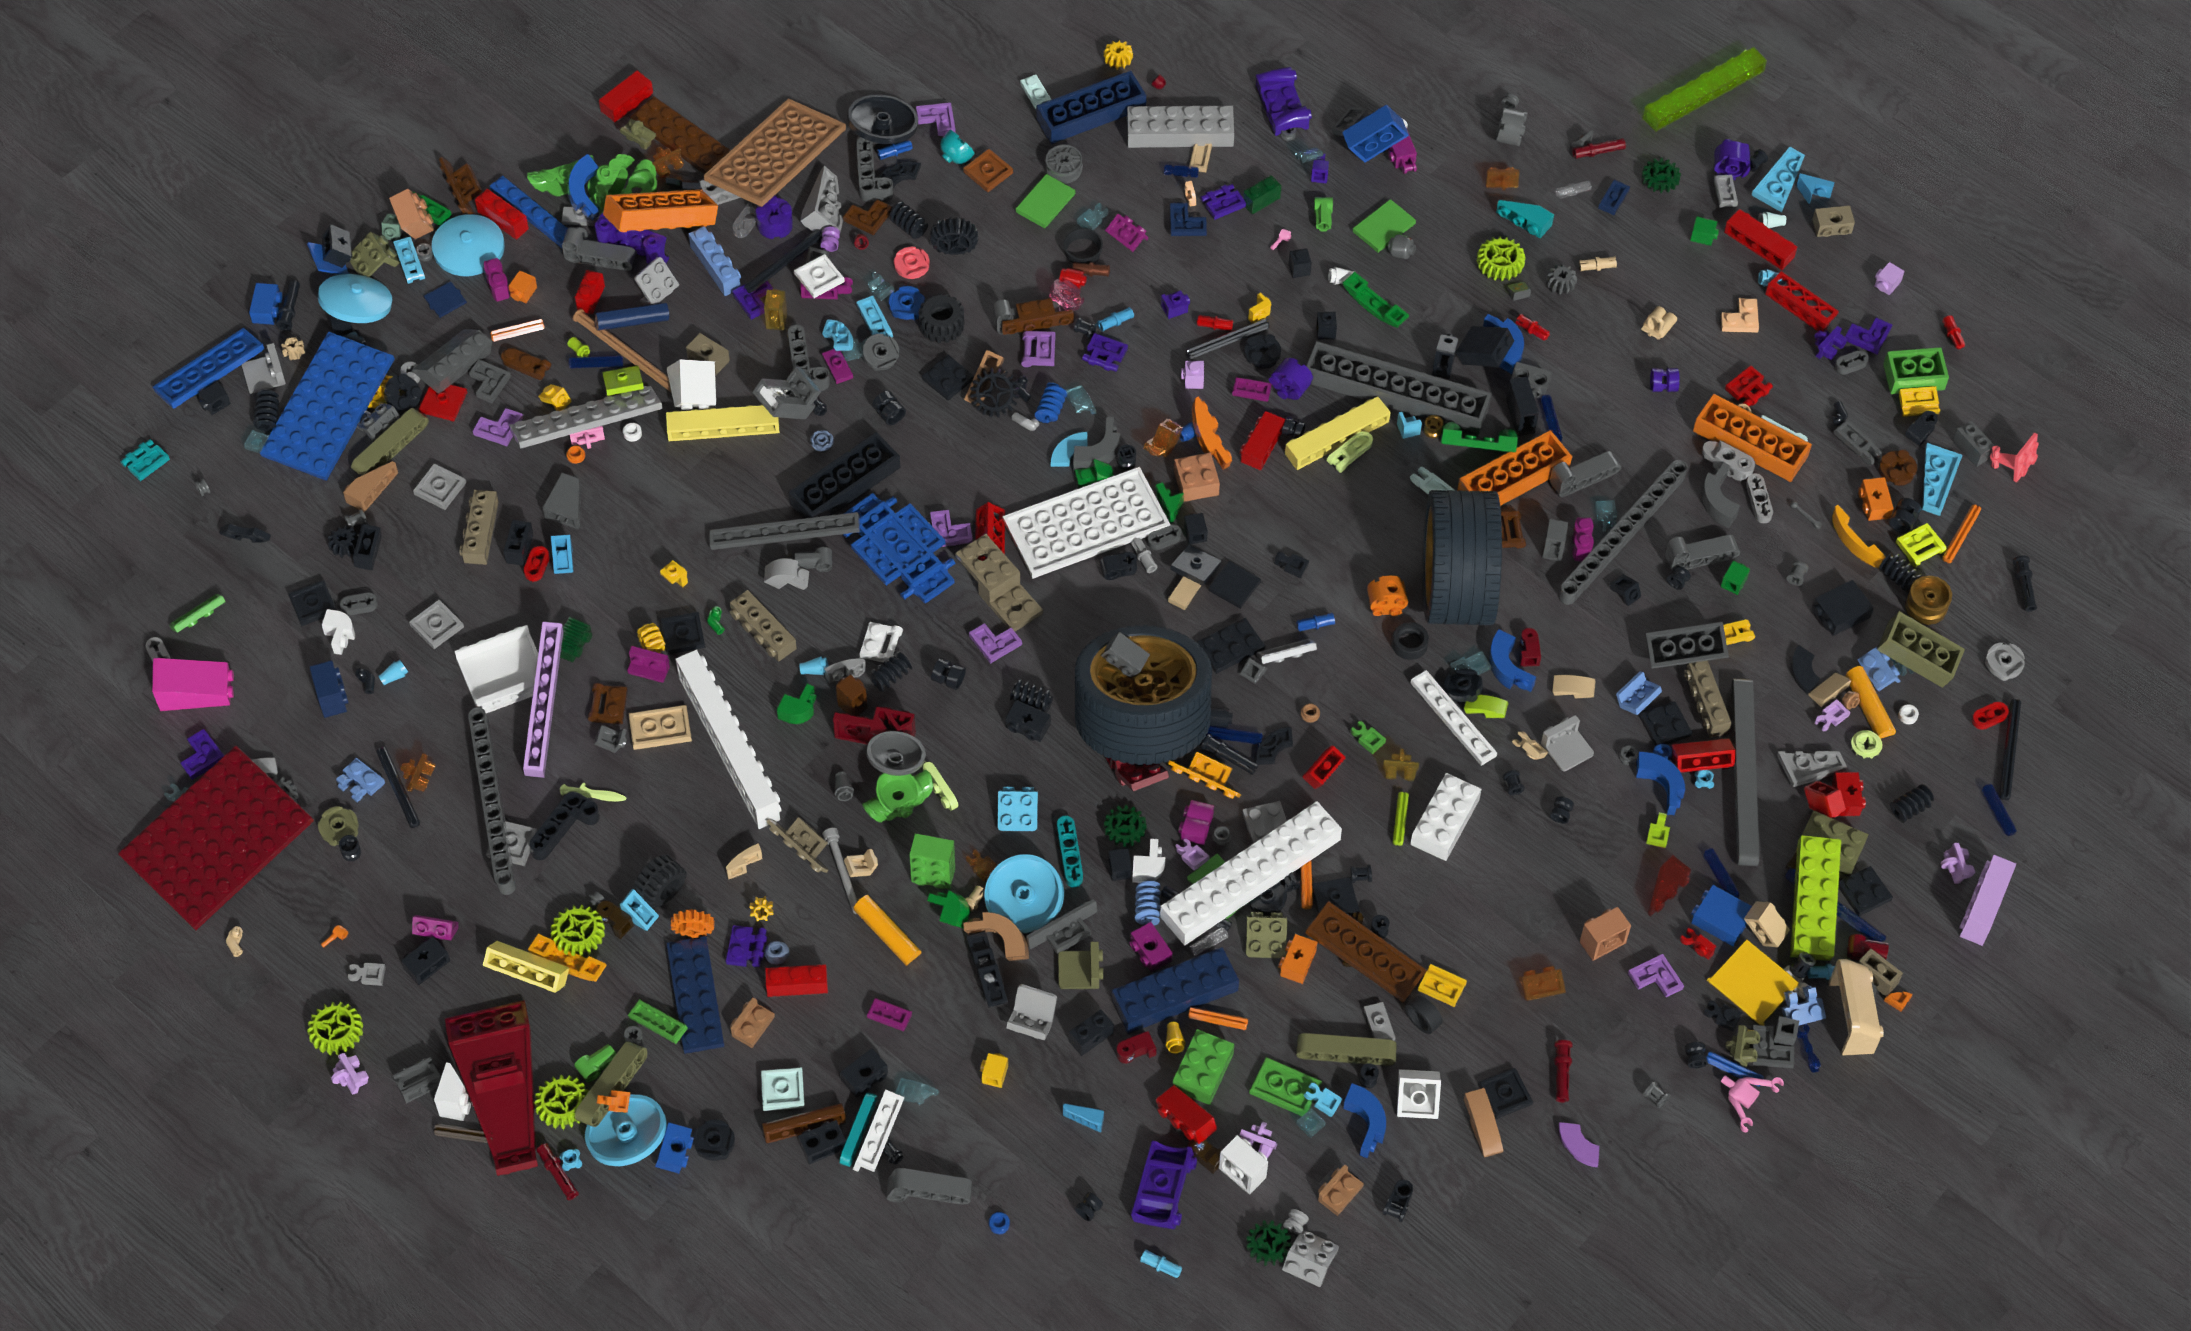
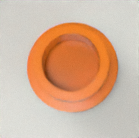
M580 446L570 447L567 451L568 461L574 464L581 463L585 459V451Z

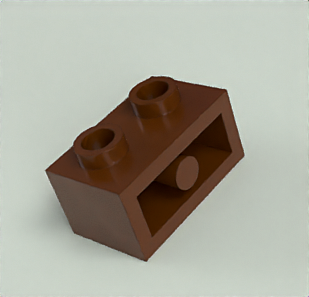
M850 674L837 683V702L843 711L857 717L868 708L866 688L861 680L855 679Z

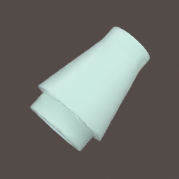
M1763 212L1759 214L1758 221L1768 228L1785 226L1786 216Z

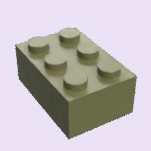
M1813 811L1802 835L1840 839L1839 872L1851 876L1869 834Z

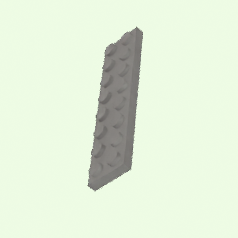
M643 386L644 389L607 396L604 399L589 401L580 406H571L562 411H553L544 416H535L533 419L518 421L509 426L513 437L521 449L662 409V403L651 386Z

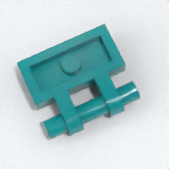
M151 439L145 443L142 442L138 445L139 448L132 453L126 454L125 458L120 461L124 467H128V470L140 482L170 460L169 455L158 445L154 446Z

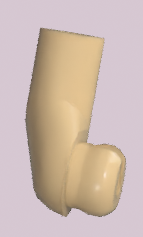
M238 926L232 928L226 939V944L234 957H238L243 953L239 946L243 930Z

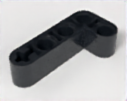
M578 792L567 793L531 838L529 846L533 858L536 860L546 859L577 819L587 825L596 824L600 819L597 804Z

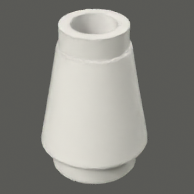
M1338 267L1330 268L1328 281L1333 283V285L1343 284L1355 271Z

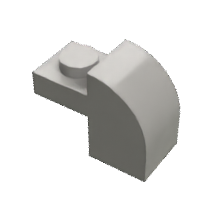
M777 559L765 566L764 583L778 589L787 583L802 590L808 587L809 571L799 567L796 560Z

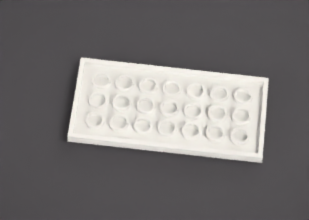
M1140 467L1003 516L1005 526L1032 579L1129 544L1136 538L1148 537L1151 532L1170 526Z

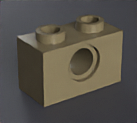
M1850 206L1815 209L1812 218L1817 237L1851 234L1855 224Z
M701 333L686 347L689 360L715 362V375L730 361L727 349Z
M1872 949L1858 962L1867 966L1872 971V983L1885 996L1889 995L1899 984L1903 975L1900 970Z

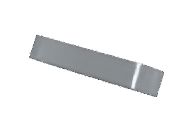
M1753 473L1748 476L1746 482L1750 502L1756 520L1760 523H1768L1772 518L1773 509L1765 481L1760 474ZM1761 495L1765 500L1757 501L1755 496ZM1762 507H1764L1763 511L1765 514H1767V516H1764V514L1761 513Z

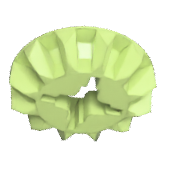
M1862 730L1852 737L1851 750H1854L1856 755L1862 756L1863 759L1866 757L1872 759L1874 756L1879 755L1882 750L1881 738L1872 731ZM1866 740H1868L1869 746L1867 750L1864 748L1863 745L1866 742Z

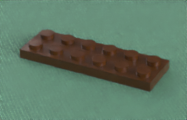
M652 97L630 116V119L643 122V126L656 133L654 139L704 174L731 151L656 97Z
M1329 901L1305 932V934L1403 1003L1427 972L1422 966Z

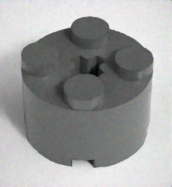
M1503 107L1499 117V125H1497L1495 141L1520 146L1526 127L1523 122H1526L1528 112Z

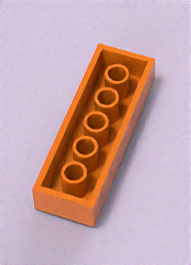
M702 189L606 195L603 215L620 232H627L629 230L643 231L644 229L659 230L660 228L675 229L676 227L691 228L692 226L707 227V225H715L718 205Z
M1716 394L1712 395L1696 418L1693 432L1710 441L1719 443L1721 440L1750 455L1754 459L1755 464L1789 482H1792L1808 458L1812 446L1811 443Z
M1550 430L1518 447L1516 452H1508L1461 477L1457 491H1496L1499 495L1501 506L1550 480L1552 469L1557 464L1566 462L1570 467L1572 455Z

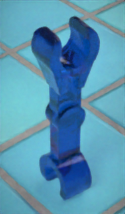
M1805 1024V1032H1801L1798 1027L1797 1037L1803 1040L1805 1051L1809 1056L1810 1071L1812 1073L1819 1072L1821 1064L1813 1053L1812 1044H1810L1808 1039L1810 1028Z

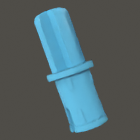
M1147 1249L1143 1252L1140 1262L1156 1268L1157 1272L1162 1271L1175 1278L1179 1277L1182 1271L1181 1266L1166 1260L1165 1256L1160 1257Z

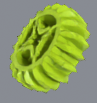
M1500 236L1498 239L1492 237L1491 241L1486 240L1485 244H1482L1477 252V264L1479 269L1482 270V274H1487L1488 278L1494 277V280L1499 278L1503 281L1504 278L1510 280L1511 277L1516 278L1517 274L1522 272L1525 265L1526 257L1523 248H1520V243L1515 244L1514 239L1509 241L1508 237L1505 239H1501Z
M573 905L572 910L565 908V913L559 912V918H554V924L551 925V938L558 945L559 951L564 948L565 955L569 951H571L572 956H575L577 953L583 956L584 952L590 955V949L597 950V944H602V938L605 936V925L602 923V917L598 916L596 910L592 912L590 906L584 910L583 905L579 909H576V906ZM570 923V926L563 932L564 928Z
M341 1001L338 1006L334 1002L331 1003L330 1007L324 1004L323 1010H316L318 1015L311 1014L312 1021L308 1022L309 1029L307 1032L310 1035V1042L313 1043L316 1049L319 1048L320 1052L324 1053L327 1051L331 1056L333 1051H335L339 1056L341 1050L347 1053L348 1047L354 1049L355 1045L353 1042L359 1043V1036L363 1034L362 1018L355 1008L351 1009L349 1004L344 1006ZM342 1018L349 1020L351 1025L343 1023ZM320 1032H324L325 1034H327L329 1036V1040L323 1038L320 1035Z
M560 1075L559 1080L552 1077L551 1083L545 1080V1087L539 1086L540 1093H536L535 1097L537 1100L534 1102L536 1113L540 1115V1120L545 1121L547 1126L553 1123V1128L555 1129L561 1125L563 1130L567 1124L571 1128L573 1127V1122L580 1124L575 1119V1112L589 1092L585 1089V1084L580 1083L577 1078L572 1081L570 1075L566 1079ZM560 1097L562 1098V1101H564L565 1107L561 1103ZM576 1105L575 1108L570 1111V1108Z

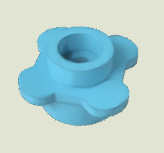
M1709 770L1695 772V786L1697 788L1707 787L1711 789L1714 787V782H1712L1713 772Z
M567 1150L560 1154L564 1171L582 1166V1161L579 1159V1150Z

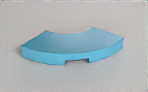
M827 320L822 332L824 338L834 340L833 347L836 351L852 350L853 336L849 329L840 321Z
M1087 432L1076 433L1062 440L1053 451L1051 467L1070 466V461L1074 457L1075 446H1088Z

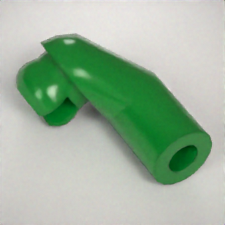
M715 606L709 612L707 623L717 635H720L725 630L719 623L722 610L720 607Z

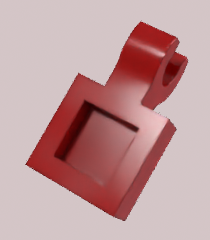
M1688 928L1686 934L1691 938L1681 936V943L1693 945V949L1699 956L1709 960L1714 955L1716 945L1701 934L1698 936L1694 930Z

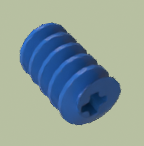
M1047 383L1035 412V417L1039 422L1050 423L1058 420V415L1067 397L1066 390L1056 383Z

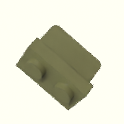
M370 232L351 251L352 258L350 263L358 275L370 277L384 262L393 267L400 263L396 257L397 253L389 247V241L383 235L378 236Z
M1251 912V915H1246V955L1257 958L1285 957L1287 917L1283 916V913L1271 912V916H1263V912Z
M1091 942L1090 951L1059 952L1060 989H1099V980H1103V967H1099V961H1103V949H1099V942Z

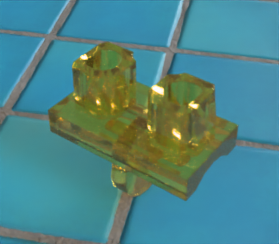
M1400 749L1399 754H1392L1391 759L1399 761L1384 760L1383 769H1385L1386 779L1394 780L1396 779L1397 770H1404V780L1414 781L1416 771L1419 769V763L1404 762L1403 760L1411 761V755H1405L1404 749Z

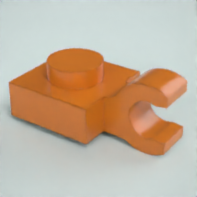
M611 1090L610 1096L598 1095L597 1103L609 1105L608 1111L628 1113L630 1092Z

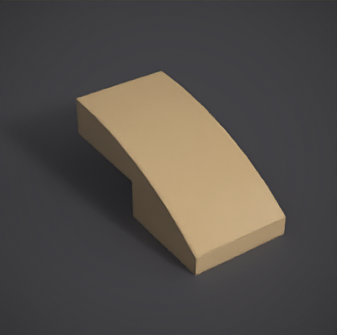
M1554 675V696L1594 697L1595 679L1573 675Z
M759 844L744 850L726 866L728 880L747 873L746 865L762 859Z

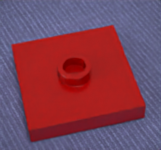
M450 385L438 394L429 386L419 412L455 421L467 395V389Z

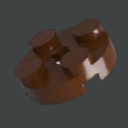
M1906 450L1891 451L1882 456L1879 473L1882 478L1885 477L1886 482L1889 483L1891 481L1895 483L1894 485L1902 486L1910 483L1916 475V461ZM1900 466L1901 471H1899L1898 469H1894V467Z

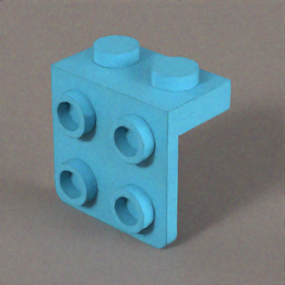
M1003 787V790L998 791L999 830L1035 831L1037 829L1038 791H1034V787H1022V790H1014V787Z

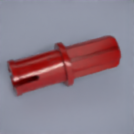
M1523 314L1518 316L1517 320L1519 321L1515 323L1526 329L1529 334H1534L1542 340H1547L1550 336V332L1538 325L1537 321L1533 322Z
M1199 315L1197 325L1214 328V330L1232 331L1233 320L1217 318L1218 316Z
M1949 315L1943 318L1942 322L1947 330V336L1951 338L1956 349L1959 350L1965 347V342L1960 334L1961 329L1957 327L1953 316Z

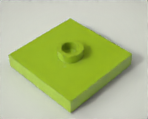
M639 366L602 372L607 396L644 389Z

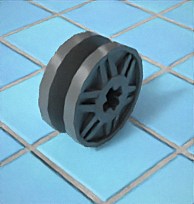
M1062 144L1053 147L1047 153L1045 163L1046 172L1049 176L1067 184L1074 182L1082 174V155L1076 147Z

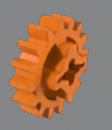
M693 909L686 910V912L678 911V914H673V917H671V930H675L676 934L680 933L681 936L687 935L691 938H698L699 935L707 936V933L711 934L712 930H714V917H710L711 914H704V911L697 912V910Z

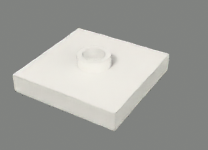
M825 254L794 270L796 277L813 298L845 282L844 277Z

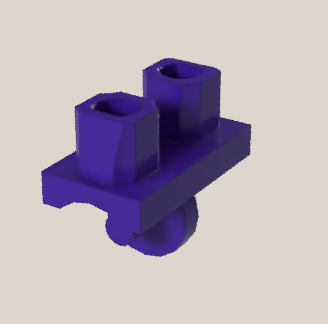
M1837 326L1830 334L1828 331H1817L1815 333V345L1819 349V352L1816 354L1817 358L1821 359L1825 356L1832 360L1837 353V349L1833 345L1840 349L1845 346L1847 338L1840 334L1842 328Z

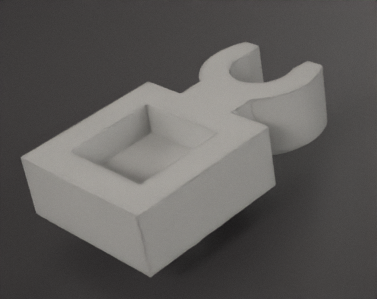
M364 963V968L351 964L350 970L356 971V973L353 975L348 974V979L350 981L361 979L362 984L382 986L386 968L385 964Z

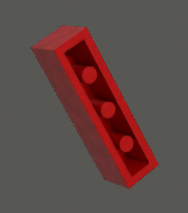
M1741 209L1727 221L1724 233L1779 269L1783 270L1795 258L1797 246L1793 242L1780 236L1779 233L1771 230Z

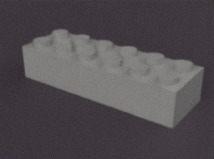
M1233 106L1127 107L1128 148L1194 147V144H1198V146L1212 144V147H1233Z

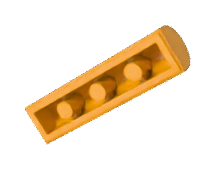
M1863 666L1850 669L1845 677L1851 680L1850 687L1852 691L1859 693V705L1873 732L1880 738L1894 735L1896 730Z
M865 895L855 904L854 911L906 966L921 954V950L869 895Z

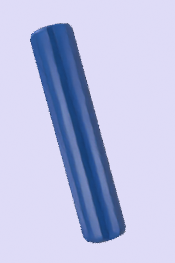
M1710 1051L1707 1055L1709 1064L1738 1078L1752 1077L1764 1079L1763 1075Z

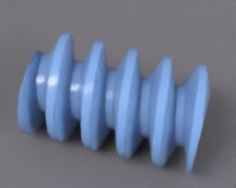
M1144 881L1136 886L1135 921L1137 923L1146 925L1152 922L1154 926L1159 924L1160 883Z

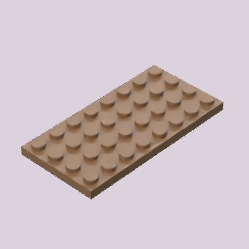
M788 98L704 175V181L763 207L844 132L846 124Z

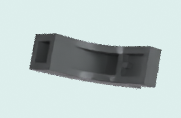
M1106 417V431L1101 442L1093 446H1075L1073 472L1077 469L1093 467V459L1109 464L1114 459L1120 446V433H1117L1114 417Z
M1723 462L1721 467L1716 468L1713 474L1708 472L1702 490V502L1712 519L1730 528L1738 515L1740 505L1727 499L1721 492L1720 487L1726 479L1730 465Z

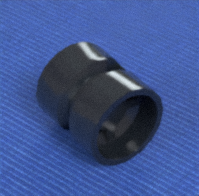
M891 391L880 393L872 402L873 408L881 415V418L887 425L897 424L906 414V409L897 401V398Z
M1901 498L1889 520L1890 526L1900 533L1911 532L1921 512V506L1913 499Z
M940 657L933 668L931 680L939 684L945 682L947 687L958 690L964 680L966 667L956 663L952 665L951 661Z

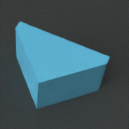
M631 889L620 903L621 910L631 916L633 923L645 931H648L659 917L634 889Z

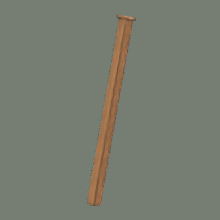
M583 309L575 312L573 321L582 324L671 392L667 375L609 331H597L594 320L586 315Z

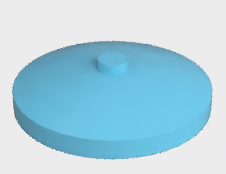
M474 214L460 215L449 219L437 229L432 239V251L437 264L446 272L458 276H474L484 273V261L494 258L500 260L505 247L504 237L499 226L489 218Z
M341 274L326 279L320 285L318 302L324 311L337 319L352 323H369L384 318L390 312L392 295L385 285L373 278L357 274Z
M1016 855L1002 861L991 872L985 886V904L989 913L1000 914L1008 918L1023 934H1030L1032 931L1042 928L1048 922L1055 920L1062 908L1064 886L1056 869L1046 860L1034 855Z
M630 1095L628 1113L608 1111L598 1126L592 1127L587 1125L585 1142L591 1155L597 1161L609 1166L630 1165L644 1159L659 1146L666 1132V1117L660 1105L652 1098L643 1095Z

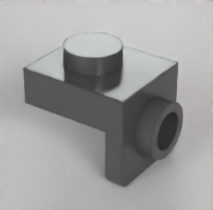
M601 725L598 729L594 745L616 753L626 744L627 737H625L627 730L622 729L618 732Z

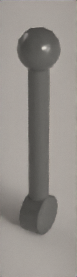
M1796 501L1791 502V507L1796 508L1814 524L1815 529L1821 528L1822 523L1820 521H1815L1798 506Z

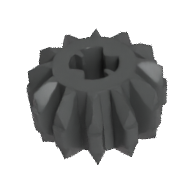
M1564 264L1561 267L1555 265L1554 268H1550L1546 277L1547 286L1552 288L1553 293L1557 291L1560 295L1562 292L1568 294L1569 290L1573 291L1577 283L1576 273L1571 270V266L1566 268Z

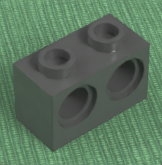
M1516 362L1511 379L1528 377L1534 397L1544 399L1552 371Z
M1549 520L1542 558L1561 561L1568 522Z

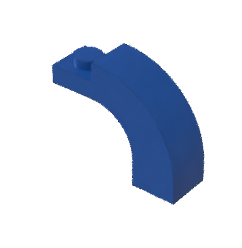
M587 154L575 164L571 171L568 182V197L575 211L582 207L583 214L587 218L590 217L593 221L599 216L600 211L586 195L584 185L596 175L599 166Z
M1488 314L1484 318L1483 327L1508 328L1515 340L1499 366L1513 374L1516 362L1521 363L1524 349L1522 332L1509 318L1503 323L1497 317Z
M1498 629L1493 638L1489 655L1492 673L1508 689H1511L1513 684H1515L1520 689L1531 692L1535 685L1536 676L1517 668L1509 658V654L1514 648L1516 637Z
M1639 752L1636 762V778L1651 779L1660 783L1667 794V815H1675L1676 809L1680 808L1681 799H1683L1685 793V782L1681 772L1671 761L1663 756L1649 752Z
M1352 1083L1345 1098L1343 1109L1359 1115L1366 1122L1368 1132L1362 1144L1360 1156L1368 1158L1370 1152L1374 1153L1377 1143H1383L1386 1130V1115L1380 1101L1370 1091Z

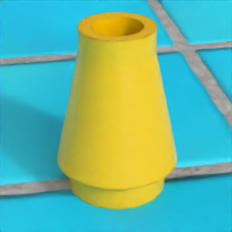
M1170 1022L1167 1024L1166 1048L1171 1053H1180L1184 1050L1186 1042L1177 1022Z

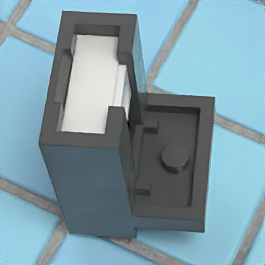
M795 367L786 380L762 378L752 393L773 417L807 419L816 405L813 402L821 391L801 367Z

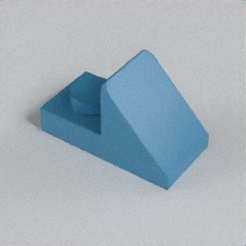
M1800 173L1796 187L1807 203L1810 204L1812 194L1830 199L1835 182Z
M551 536L554 574L574 572L571 536Z

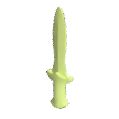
M582 783L580 788L569 787L565 784L560 787L562 796L575 791L587 798L615 802L626 800L625 796L615 792L589 789L585 787V783Z

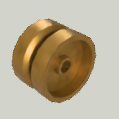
M1929 575L1918 578L1912 584L1906 599L1905 607L1907 613L1912 619L1921 624L1931 625L1940 622L1947 614L1948 607L1952 601L1951 588L1939 577Z

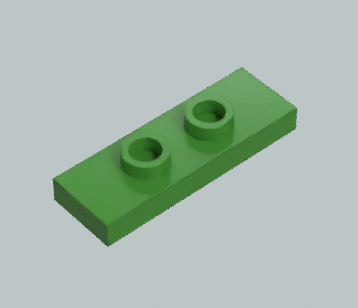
M215 594L170 623L169 626L172 631L177 633L187 626L188 628L198 623L199 618L214 613L213 609L226 601L223 596Z
M640 999L628 1014V1017L675 1044H677L688 1029L685 1024Z

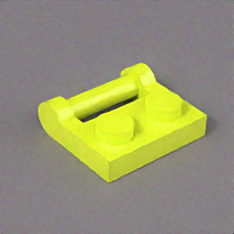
M1928 523L1896 540V544L1908 557L1913 567H1917L1922 561L1946 551L1945 544ZM1932 543L1935 547L1916 555V551Z

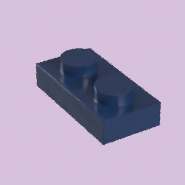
M1614 180L1601 200L1598 209L1615 215L1627 196L1630 186Z

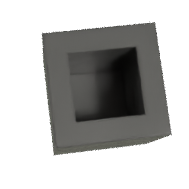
M1779 1016L1775 1026L1774 1045L1794 1046L1799 1020Z

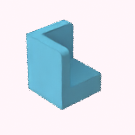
M1398 412L1397 426L1402 438L1420 435L1421 420H1416L1415 416L1405 418L1403 412Z

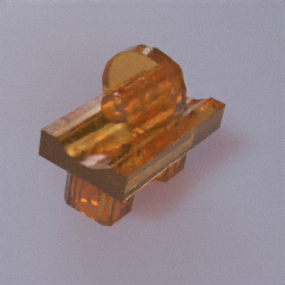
M661 147L656 148L657 154L653 156L655 162L652 164L661 178L670 174L668 165L672 164L675 170L684 166L681 158L682 151L679 148L672 152L669 148L665 150Z
M1490 167L1487 170L1486 188H1501L1502 191H1505L1506 187H1518L1519 169L1508 167L1505 170H1498L1496 167Z
M424 753L417 767L414 766V760H410L409 763H403L400 767L404 772L403 778L408 779L410 775H413L407 787V790L410 792L413 789L424 792L429 780L421 777L420 773L431 776L436 764L427 760L428 755Z

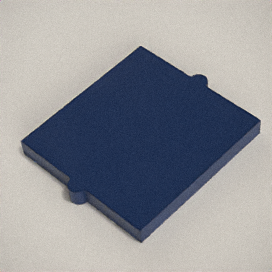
M451 281L424 296V299L430 305V309L434 310L439 318L467 303L461 295V291L457 290Z

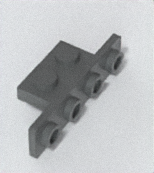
M1094 899L1086 901L1076 909L1066 912L1060 918L1048 922L1038 930L1032 931L1026 937L1029 949H1033L1041 943L1048 941L1055 952L1059 954V952L1091 936V930L1083 920L1097 913L1096 901Z

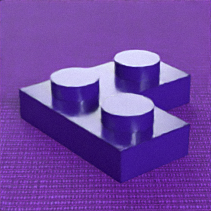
M768 281L751 293L747 292L744 288L745 285L732 291L734 298L751 320L767 312L765 305L759 298L773 292V287Z
M1875 318L1871 328L1867 330L1852 323L1845 337L1847 342L1878 355L1892 329V324Z
M203 729L187 739L196 753L180 764L191 780L211 769L224 755Z

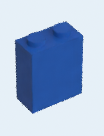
M1713 885L1709 891L1705 890L1700 899L1702 900L1700 906L1696 904L1691 913L1693 916L1691 924L1734 947L1747 926L1744 918L1752 906Z

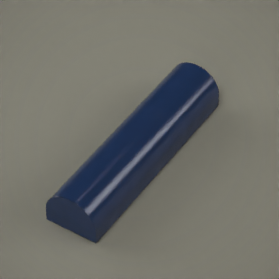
M667 303L599 312L596 313L594 324L596 330L601 331L669 321V309Z

